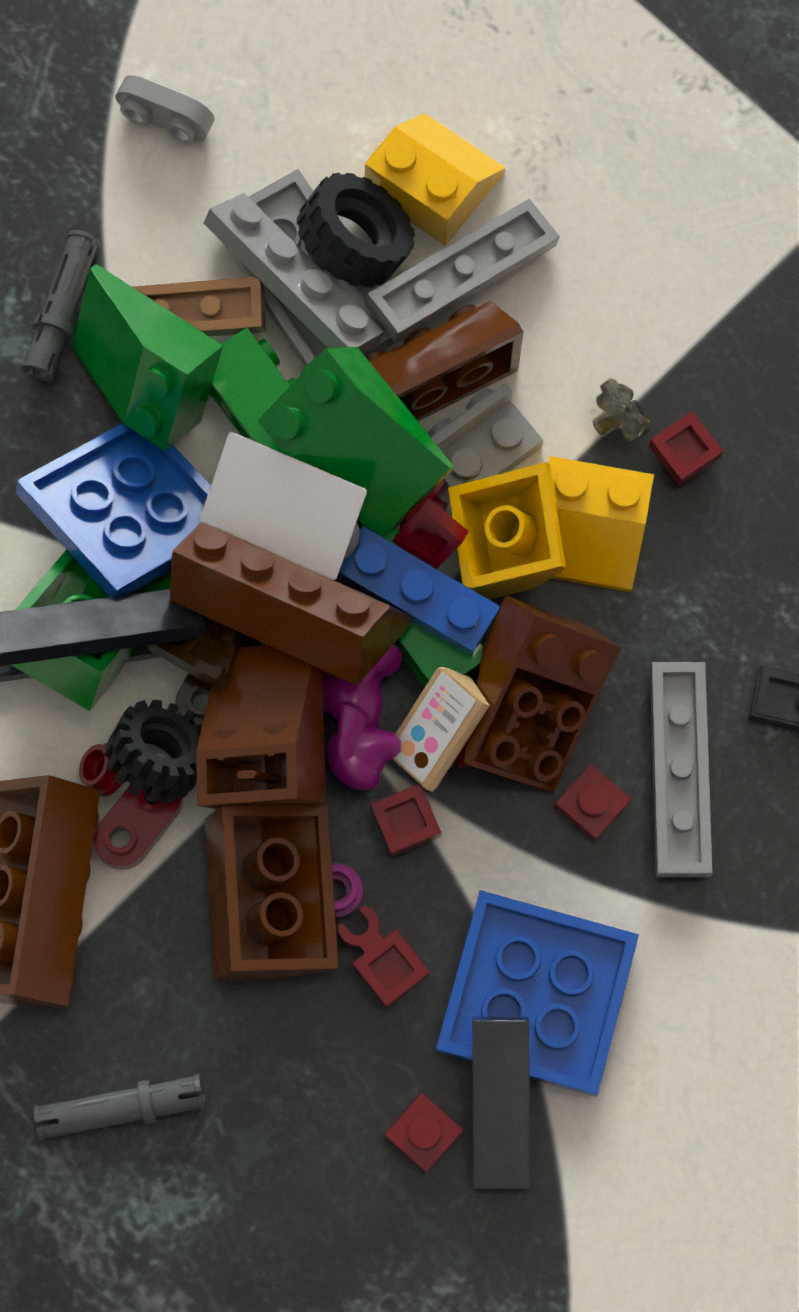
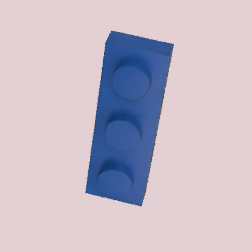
M362 526L359 530L360 536L357 547L349 557L343 560L337 577L366 595L412 616V622L472 657L494 623L500 606Z

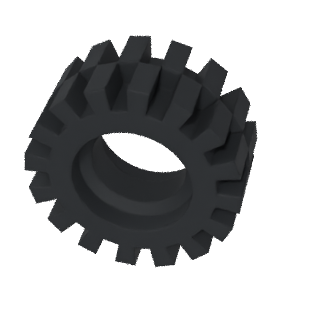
M154 699L149 707L145 700L137 702L134 708L130 705L125 710L107 742L105 757L110 759L106 765L110 772L119 770L115 780L121 786L127 781L132 784L129 792L133 795L138 796L139 792L143 790L147 792V801L156 802L161 794L164 803H171L176 796L179 800L186 797L197 782L196 750L202 723L193 726L191 723L195 716L187 711L182 717L177 714L178 705L170 703L167 709H163L162 700ZM146 744L161 748L172 759L157 755Z

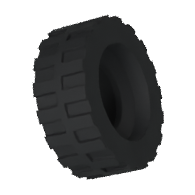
M340 172L333 173L330 178L326 176L299 210L300 214L297 217L296 223L299 225L298 235L300 240H303L304 248L308 254L313 256L317 261L316 263L322 269L325 268L332 274L331 276L338 280L342 279L348 282L349 285L373 288L374 285L378 284L380 286L390 279L409 256L415 244L413 242V237L415 236L414 228H411V220L408 214L401 208V204L396 198L391 197L386 189L382 186H377L366 177L361 178L348 172L346 174H340ZM338 215L359 225L368 234L374 245L354 236L343 225Z

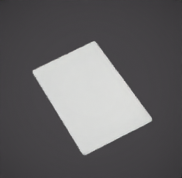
M230 432L227 436L200 520L331 580H336L367 491L358 485L234 432Z

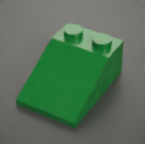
M95 264L90 268L72 347L123 424L159 448L167 451L201 422L223 345L99 265Z
M357 346L325 348L258 420V423L283 454L366 489L367 494L358 520L369 530L383 538L455 468Z
M66 549L15 610L108 598L109 596ZM171 570L130 594L170 589ZM136 647L15 664L12 666L91 711L117 678Z

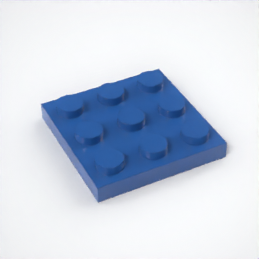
M122 423L17 480L16 494L109 597L128 595L171 570L172 550L202 522L200 517L211 485L174 445L167 451H164Z
M480 890L435 1052L473 1062V1017H529L530 1079L596 1097L599 1092L639 934Z

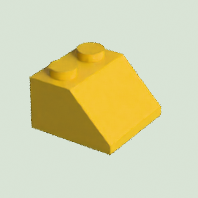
M424 113L393 128L366 161L365 177L372 180V183L377 186H382L391 197L396 198L401 204L403 211L408 214L411 223L447 246L502 177L506 168Z
M549 456L548 464H550L566 568L553 576L552 579L631 593L646 525L654 474Z
M544 462L448 487L452 518L469 531L463 543L457 548L462 584L487 599H493L538 588L566 568L550 464Z

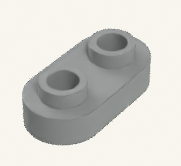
M126 76L115 95L116 101L121 106L120 111L126 118L137 124L145 125L149 122L164 128L172 137L181 142L191 143L193 140H204L215 121L213 113L199 101L142 77Z

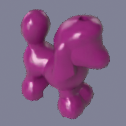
M395 644L391 646L358 686L333 674L328 675L326 671L322 670L323 713H329L338 723V729L329 738L326 748L328 765L334 776L341 783L353 789L371 790L376 788L380 782L381 772L386 762L395 758L402 751L401 740L395 733L381 729L378 722L383 708L382 692L379 688L383 677L397 672L403 663V651Z

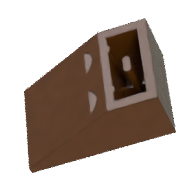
M505 596L483 645L477 681L478 689L490 706L467 740L464 762L467 765L554 793L621 647L587 625Z
M269 645L239 648L227 687L222 692L211 687L196 750L197 806L218 809L222 805L326 804L322 669Z

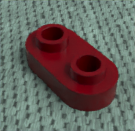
M130 784L96 828L94 845L102 861L108 866L120 870L130 869L140 864L180 814L183 799L179 800L176 796L171 803H164L162 800L160 803L152 805L145 801L147 792L141 790L138 796L130 793L129 790L132 787V784ZM124 830L129 832L131 840L126 846L118 848L112 845V836L117 831Z

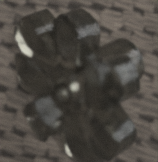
M609 378L600 385L602 393L596 397V403L604 412L592 421L595 430L600 435L606 436L614 429H621L627 440L634 441L640 435L643 436L650 431V420L643 416L645 413L637 400H632L634 393L631 388L622 383L618 384L612 378Z

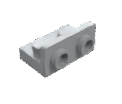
M506 383L495 391H492L490 388L481 391L469 401L466 406V412L453 421L449 418L441 420L427 432L455 467L443 479L447 490L448 487L509 472L542 448L543 439L511 402L512 390Z

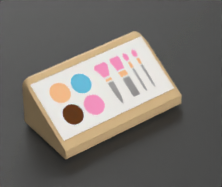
M446 667L436 669L395 733L401 740L402 751L393 760L426 790L431 792L437 788L490 706L471 677Z

